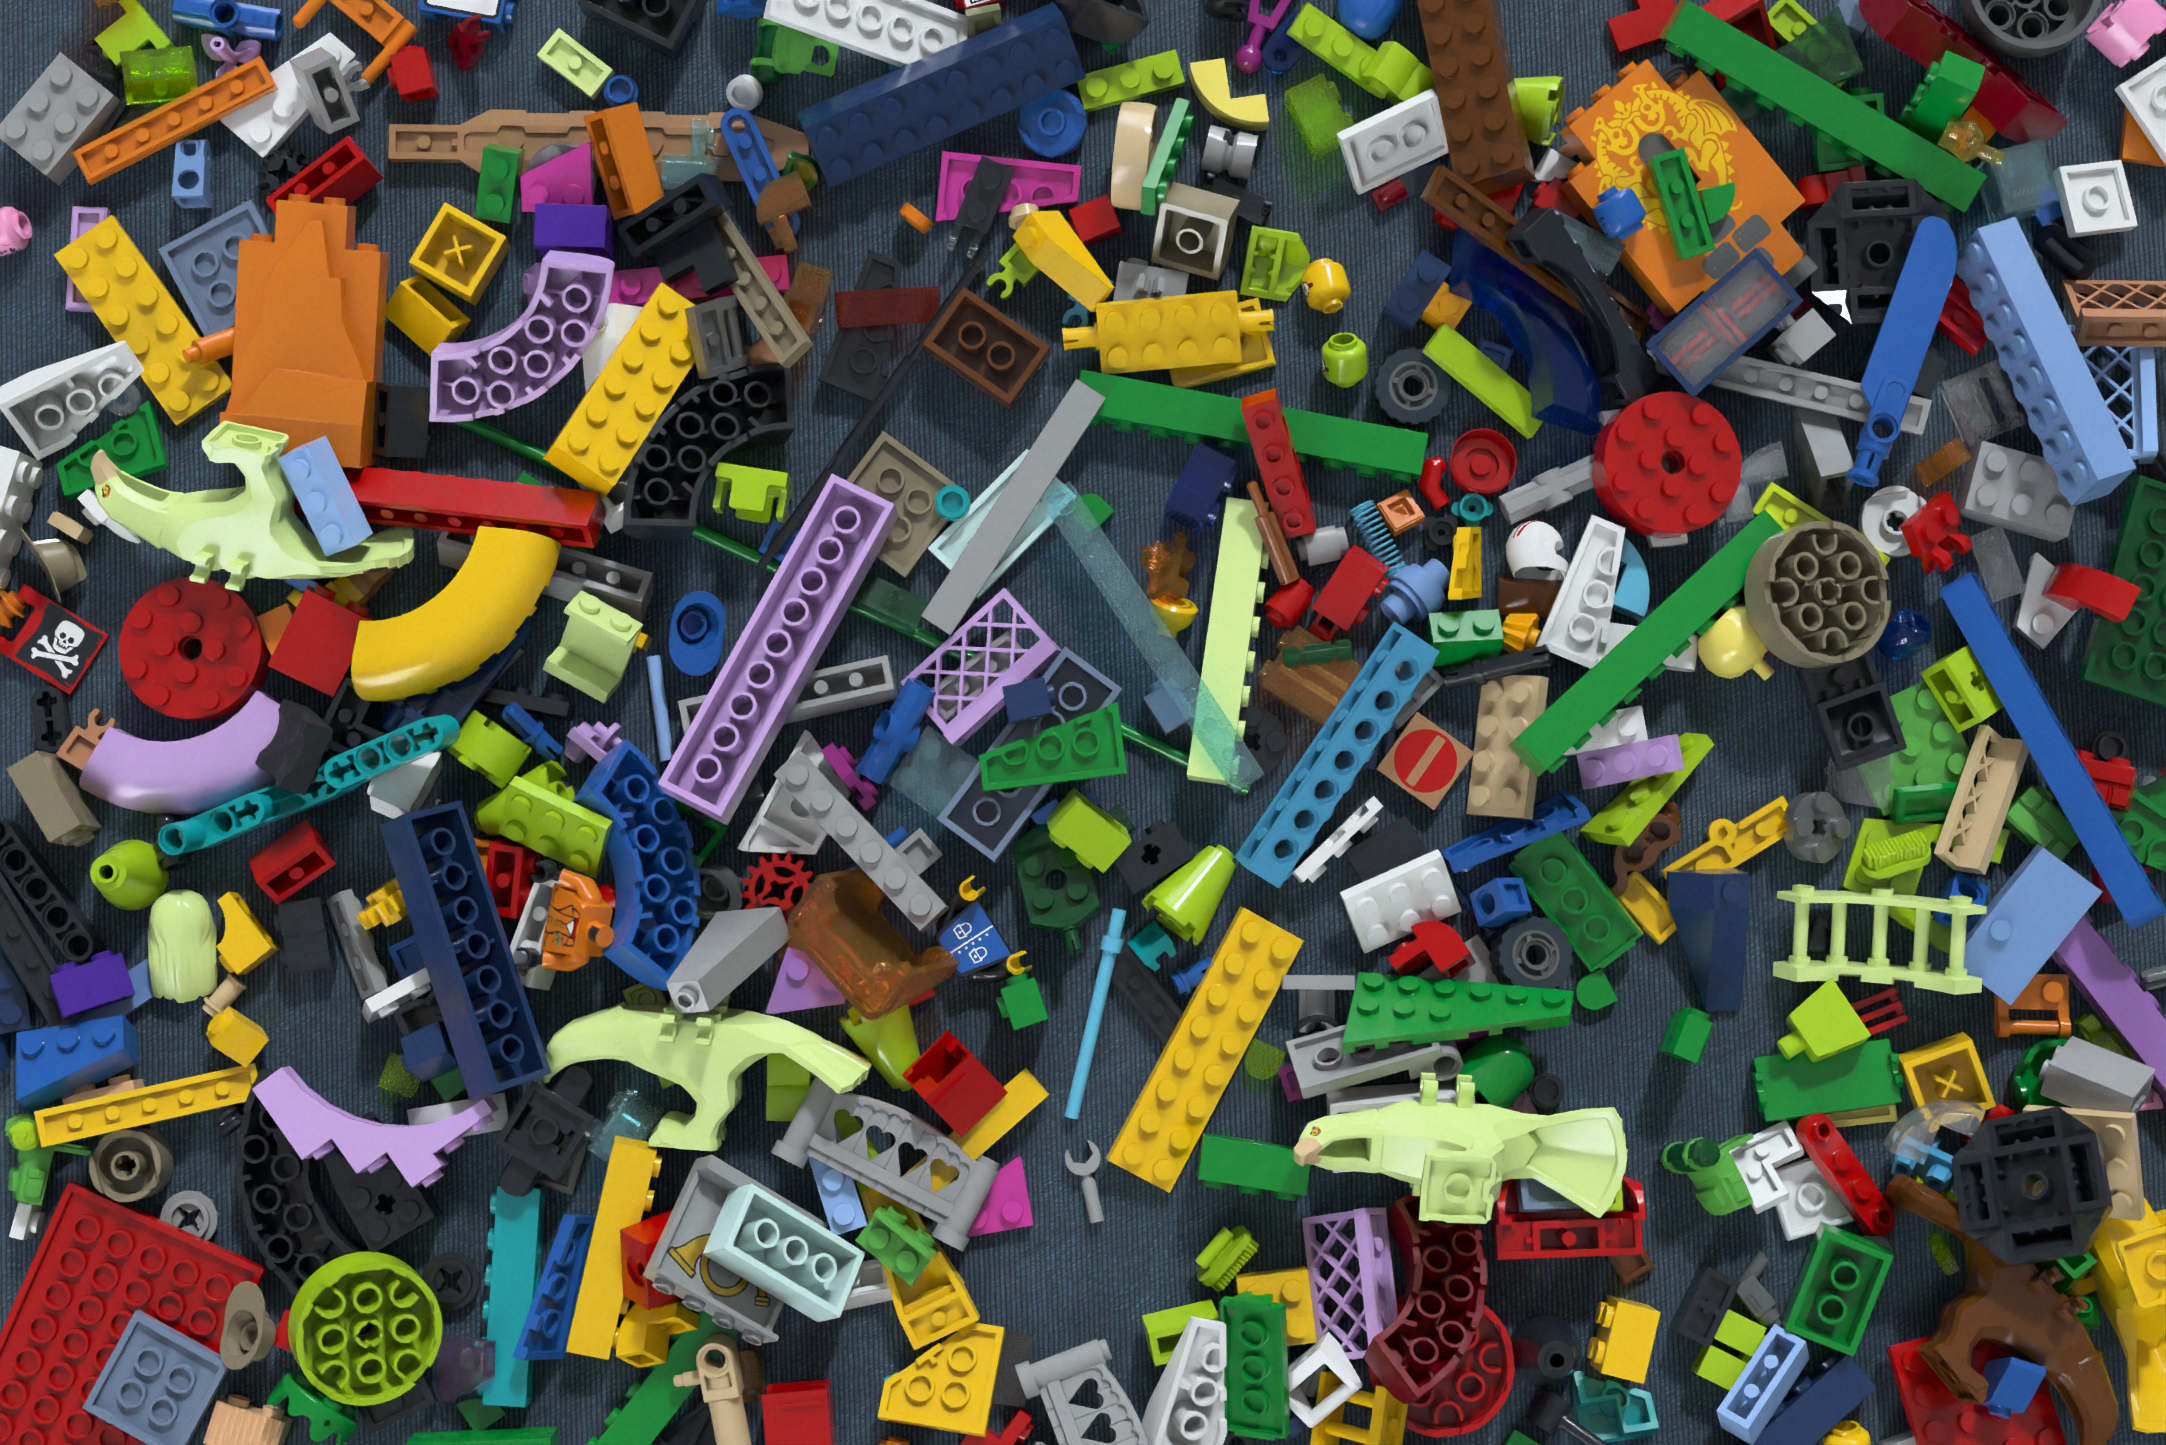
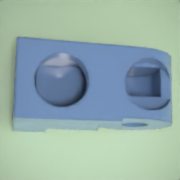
M207 139L178 140L176 143L171 196L180 208H213V194L210 192L212 150Z

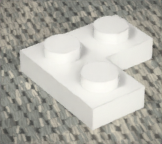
M1786 1120L1753 1135V1139L1729 1151L1747 1185L1754 1202L1751 1206L1756 1214L1789 1199V1193L1774 1169L1804 1155L1802 1145Z

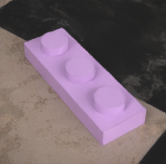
M1678 734L1576 755L1583 790L1684 770Z

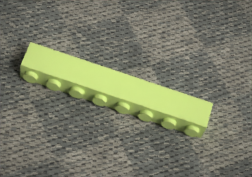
M1230 497L1226 499L1187 770L1188 780L1231 785V777H1238L1241 756L1235 755L1236 742H1243L1246 721L1240 720L1241 707H1248L1251 686H1245L1246 672L1253 673L1256 652L1250 651L1251 637L1258 638L1261 617L1255 616L1256 603L1263 604L1266 584L1265 582H1259L1261 568L1268 569L1269 555L1254 520L1255 517H1258V513L1252 500ZM1265 502L1269 512V502Z

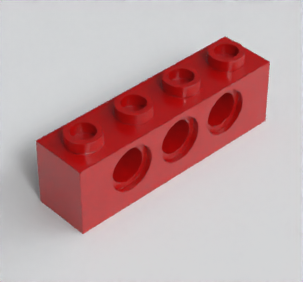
M1277 388L1242 397V415L1272 511L1276 515L1285 540L1315 532L1316 515Z

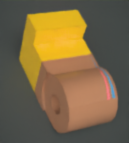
M393 570L339 577L334 582L330 581L325 587L336 592L335 598L348 604L349 600H353L364 605L391 578L394 572Z

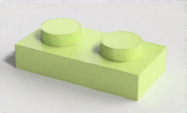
M560 28L555 31L537 54L540 60L592 100L596 98L606 82L615 74L613 69Z

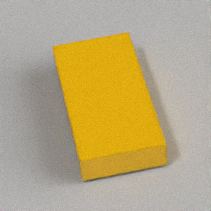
M1632 871L1628 875L1627 889L1617 899L1657 945H1661L1677 929L1673 918L1670 916L1667 901L1640 872Z

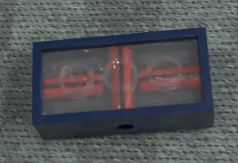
M1755 247L1648 341L1645 347L1683 390L1693 398L1800 305L1803 299Z

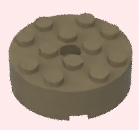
M1812 521L1775 533L1757 549L1750 561L1745 578L1746 610L1751 625L1760 641L1779 659L1803 668H1819L1860 657L1871 649L1881 637L1887 625L1891 609V600L1887 601L1885 580H1888L1889 577L1879 553L1860 532L1837 521Z

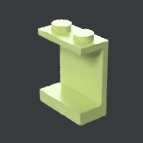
M581 590L565 607L563 613L570 616L559 646L546 659L543 670L598 701L605 703L621 684L643 624L631 618L628 614L618 611L600 601L597 597Z

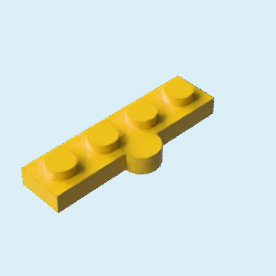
M1780 796L1736 824L1727 819L1712 821L1706 830L1707 842L1660 871L1667 880V871L1735 868L1784 837L1783 832H1788V820H1784V814L1788 806L1787 801L1783 796Z

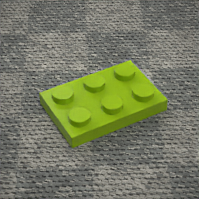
M515 776L508 786L499 834L544 856L561 862L576 871L595 878L602 868L613 821Z

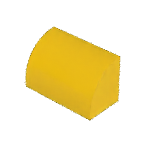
M421 275L400 282L386 305L385 316L430 357L432 351L440 342L454 343L471 321Z

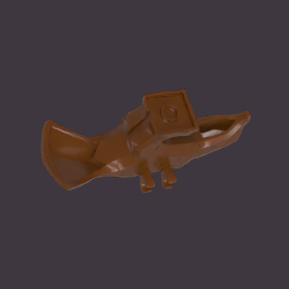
M1903 1174L1895 1175L1883 1194L1889 1205L1917 1215L1953 1233L1965 1248L1966 1286L1962 1293L1941 1307L1936 1332L1927 1342L1921 1343L1916 1347L1920 1355L1952 1392L1954 1397L1960 1403L1982 1404L1986 1400L1989 1386L1985 1377L1971 1367L1972 1348L1979 1341L1993 1342L2020 1360L2046 1367L2045 1377L2060 1393L2074 1420L2079 1435V1445H2106L2112 1439L2118 1427V1404L2104 1363L2102 1350L2094 1347L2084 1325L2076 1316L2078 1312L2089 1308L2087 1303L2079 1294L2068 1298L2066 1295L2058 1294L2051 1285L2065 1278L2055 1265H2051L2046 1269L2039 1264L2034 1265L2033 1263L2015 1267L2009 1265L1962 1231L1957 1202L1945 1198Z

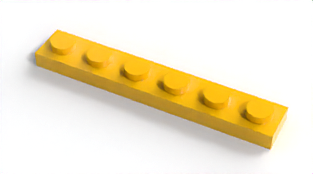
M249 1064L247 1068L238 1066L34 1111L41 1148L244 1103L258 1075L256 1064Z

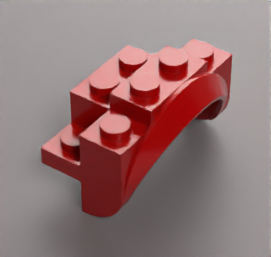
M1623 1176V1211L1605 1212L1600 1218L1590 1212H1584L1583 1209L1519 1213L1515 1179L1503 1181L1500 1197L1493 1203L1490 1219L1494 1222L1496 1259L1642 1255L1641 1220H1646V1210L1640 1181Z

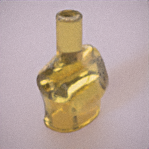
M1953 117L1950 118L1937 144L1938 147L1951 151L1959 160L1966 162L1979 157L2000 166L2006 153L1985 144L1984 133L1975 122L1961 121Z

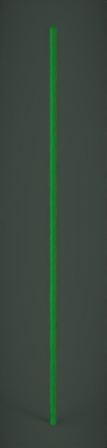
M478 419L451 422L573 479L543 459L547 453L546 451ZM697 522L691 534L758 566L757 563L763 556L757 550ZM772 559L765 570L776 574L781 563ZM857 597L853 598L848 607L849 610L934 650L946 641V639ZM949 650L945 654L961 662V651ZM967 651V661L975 656L976 653ZM1120 722L1123 739L1188 769L1189 753ZM1231 777V785L1223 786L1246 796L1252 783L1240 777Z

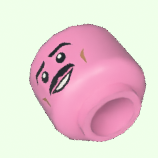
M13 207L0 208V256H5L25 249L29 243V238L32 236V226L25 213Z

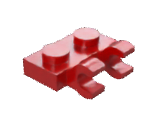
M1949 491L1937 493L1900 525L1912 556H1921L1922 567L1927 574L1932 573L1938 567V564L1941 571L1946 572L1953 565L1951 555L1957 551V547L1961 555H1965L1972 549L1969 537L1957 529L1962 520Z

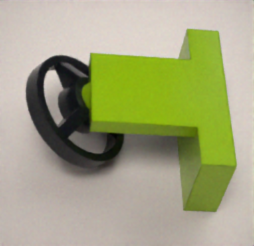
M117 0L127 13L96 38L86 43L82 52V62L86 70L96 78L113 82L128 76L133 65L132 55L150 41L169 61L174 59L180 52L137 0ZM87 52L97 56L98 63L106 67L107 74L98 71L90 64ZM127 60L128 68L122 73L113 74V67H119Z

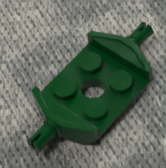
M1041 802V803L1039 804V806H1038L1039 809H1041L1042 807H1044V803H1043V802ZM1034 822L1035 826L1011 846L1032 928L1041 931L1061 932L1065 939L1068 955H1074L1073 943L1077 953L1083 951L1078 936V928L1091 920L1101 910L1091 870L1076 858L1074 850L1068 846L1061 848L1049 837L1050 831L1047 824L1040 825ZM1055 873L1063 874L1067 879L1065 886L1058 890L1047 886L1048 878Z

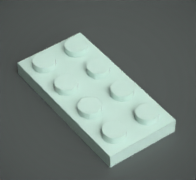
M1028 449L970 505V510L963 519L953 522L928 547V550L948 570L951 571L1029 452ZM1057 477L1054 478L977 596L978 599L1077 500V497Z

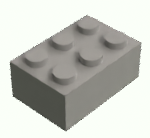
M60 52L0 123V139L60 186L78 165L72 151L95 140L121 101Z
M1981 441L1970 448L1955 505L1960 517L2051 542H2058L2068 537L2076 506L2071 507L2067 497L2063 496L2060 492L2058 478L2052 466L2046 462L2045 458Z

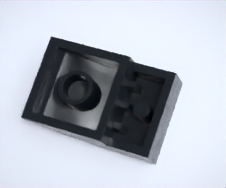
M1870 649L1853 660L1819 668H1800L1795 670L1816 726L1838 772L1907 748L1885 682L1879 678Z

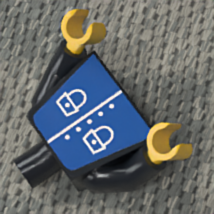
M971 875L960 884L959 890L945 902L950 909L936 921L938 933L934 937L942 949L924 960L930 971L937 978L954 967L960 978L966 977L972 983H998L1014 975L1030 971L1032 965L1023 967L1019 961L1020 956L1027 952L1023 950L1013 954L978 899L985 892L986 888L983 886L978 891L973 890L970 883L975 876Z

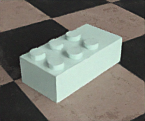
M751 1183L729 1190L703 1255L816 1322L840 1318L865 1252Z

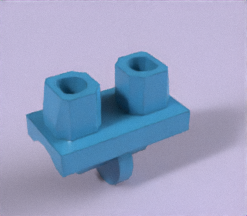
M1901 1133L1890 1160V1164H1892L1891 1173L1893 1175L1903 1174L1907 1177H1910L1911 1174L1918 1175L1920 1178L1925 1179L1923 1185L1941 1194L1945 1189L1951 1191L1955 1183L1951 1161L1954 1156L1938 1149L1941 1142L1940 1138L1934 1136L1930 1145Z

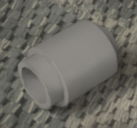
M1334 525L1318 528L1315 532L1301 535V540H1296L1299 560H1306L1308 567L1340 560L1342 555H1346L1349 550L1344 527L1335 528Z

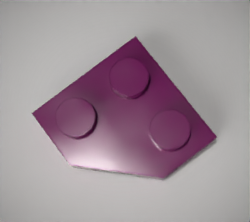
M832 742L821 750L867 813L879 805L874 799L879 794L867 777L860 780L853 769L858 764L844 745L838 749Z

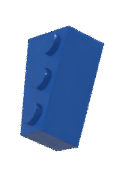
M124 1015L16 1033V1100L33 1115L34 1111L43 1110L42 1106L60 1097L66 1099L74 1095L75 1090L91 1082L97 1084L138 1064L137 1029Z

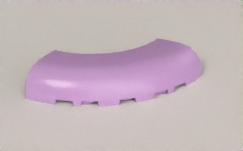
M550 250L542 259L540 277L533 298L526 311L516 321L501 331L482 339L459 343L440 342L431 353L429 421L462 422L473 421L476 418L490 415L497 416L538 398L572 370L587 351L599 330L612 291L615 263L610 259L596 255Z
M256 690L249 702L221 726L203 735L179 741H148L135 737L124 730L109 726L82 771L79 787L101 800L123 808L152 814L170 813L172 815L203 813L243 795L272 786L276 782L275 778L259 768L255 762L259 753L268 746L277 731L279 724L278 709L281 702L266 693Z

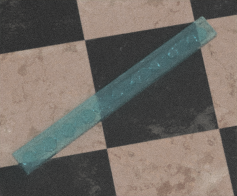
M1067 482L1041 499V504L1234 795L1265 775L1263 770L1071 482Z

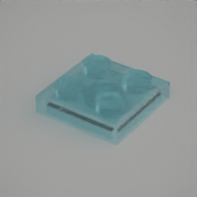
M927 725L915 746L906 754L886 783L937 819L979 761L958 746L952 745L947 738Z

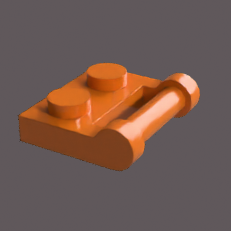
M2036 974L2011 1005L1994 993L1995 1036L1997 1038H2008L2010 1034L2055 1035L2057 1039H2069L2071 1036L2069 974ZM2009 1009L2054 1010V1021L2010 1020Z

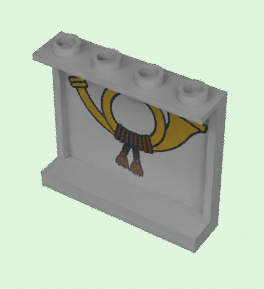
M714 1155L697 1158L642 1276L653 1281L652 1286L656 1290L669 1295L675 1294L682 1298V1304L687 1308L697 1312L705 1311L713 1316L712 1321L715 1324L727 1329L734 1328L743 1333L741 1337L748 1343L761 1346L762 1343L776 1342L779 1336L773 1333L772 1329L784 1302L703 1255L729 1190L752 1183L822 1227L827 1228L828 1224Z

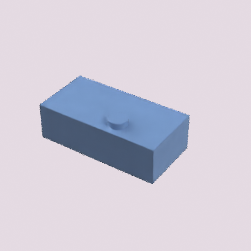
M2037 844L1989 903L1986 914H1982L1966 933L1964 968L1968 970L1967 973L1969 975L1982 978V984L2011 1005L2101 895L2102 891Z

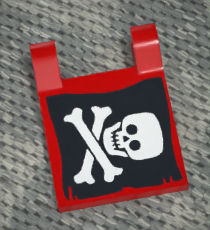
M24 584L17 597L34 606L35 609L13 642L0 634V653L67 694L72 695L109 638V635L54 602L35 588Z

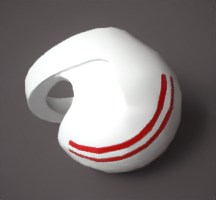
M1528 521L1520 524L1512 531L1505 547L1507 562L1513 577L1564 580L1569 565L1564 558L1556 554L1557 551L1563 548L1564 544L1560 534L1554 527L1542 521ZM1536 567H1549L1556 570L1541 571Z

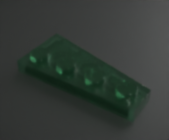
M1839 6L1829 12L1819 22L1804 30L1797 38L1776 51L1832 85L1839 84L1864 73L1863 66ZM1727 86L1719 92L1743 123L1771 111L1756 103L1754 100L1757 95L1746 88L1743 93H1740Z

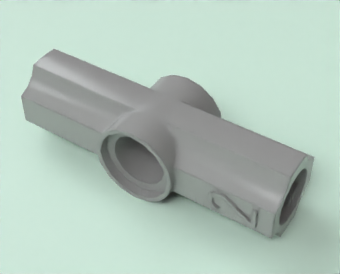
M1594 454L1561 469L1559 467L1550 469L1532 478L1530 483L1499 496L1497 499L1501 512L1509 525L1543 510L1548 512L1573 500L1574 496L1594 488L1592 480Z

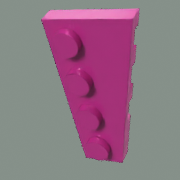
M942 151L936 222L956 219L979 161L984 155ZM984 156L1015 170L997 214L1011 212L1014 206L1024 203L1035 204L1040 208L1078 202L1082 166Z

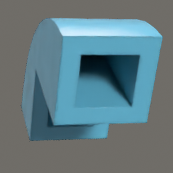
M1624 537L1619 566L1621 572L1616 581L1612 610L1639 621L1645 617L1648 608L1649 578L1640 554L1632 543Z

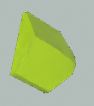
M1252 225L1245 254L1239 294L1286 302L1291 297V294L1301 284L1302 275L1310 262V255L1299 233Z

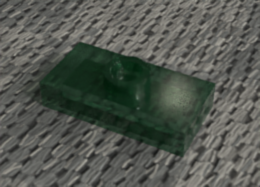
M868 572L850 605L914 635L923 619L921 615L930 601Z

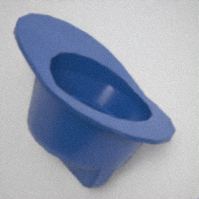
M693 591L684 595L677 602L669 619V655L673 664L681 672L690 676H702L712 671L721 655L725 611L722 603L714 595L706 591Z

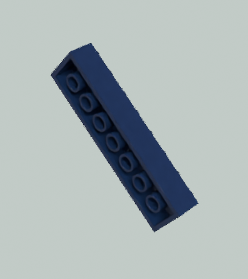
M1052 2L817 103L796 114L828 187L832 188L1086 78L1065 17L1055 3Z
M461 800L402 814L380 825L381 833L470 1101L552 1074L517 967L514 965L515 961Z

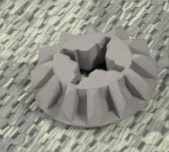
M185 1190L176 1193L167 1200L162 1208L160 1220L179 1228L186 1218L183 1213L184 1210L191 1213L200 1209L201 1212L198 1213L199 1216L195 1219L198 1224L197 1227L191 1224L181 1229L209 1241L218 1228L219 1212L213 1204V1199L208 1198L201 1191Z

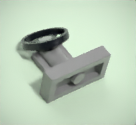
M1282 975L1281 989L1299 990V1022L1293 1029V1039H1296L1298 1032H1306L1302 1036L1304 1037L1340 1026L1335 1020V990H1355V976Z

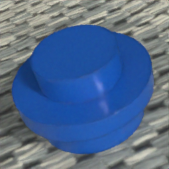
M623 74L615 75L606 82L604 97L611 107L635 103L639 97V88L630 76Z

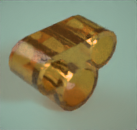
M1957 437L1912 468L1927 488L1971 459L1972 456Z

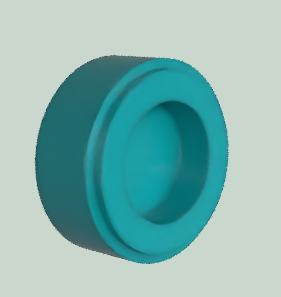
M945 486L939 490L935 497L937 513L944 520L951 522L959 521L970 510L969 495L960 486Z

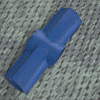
M234 0L173 1V22L176 25L217 31L228 37L241 35L277 42L283 33L284 13L280 9L238 3ZM227 12H235L234 18L230 22L222 23V18Z
M914 678L906 680L891 709L883 711L876 719L873 727L874 739L857 767L860 774L878 784L886 783L903 751H910L918 741L920 735L919 723L936 695L932 688Z

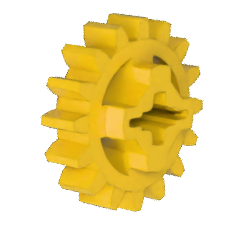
M392 878L366 897L369 905L360 911L356 917L365 930H368L381 921L387 927L406 916L408 911L397 878Z

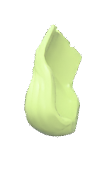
M177 889L163 894L153 904L149 917L148 965L153 996L160 999L164 996L169 1000L174 998L177 1003L197 1000L199 996L210 995L217 989L216 926L208 903L202 895L192 890Z

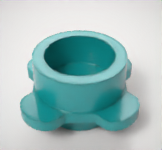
M1465 492V496L1459 502L1452 504L1451 512L1454 516H1459L1465 522L1466 527H1479L1480 521L1485 516H1490L1493 513V505L1491 502H1486L1485 498L1479 494H1468ZM1474 506L1475 512H1470L1469 507Z

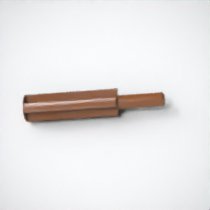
M1251 481L1247 484V488L1258 513V517H1255L1254 520L1280 585L1289 584L1300 577L1274 511L1268 512L1257 482Z

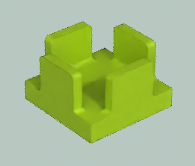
M717 462L715 474L717 483L713 500V509L716 513L723 514L727 490H731L729 506L736 509L735 516L737 519L770 523L774 499L779 497L776 519L780 523L786 522L790 499L792 500L794 484L788 473Z

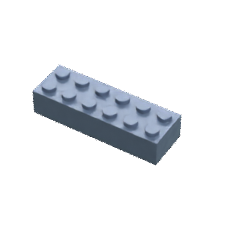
M1064 647L1043 675L1046 686L1053 684L1058 705L1051 707L1052 716L1012 725L1008 722L987 752L1113 704L1120 697L1123 689L1067 647ZM979 761L938 816L937 820L996 863L1055 783L983 792Z

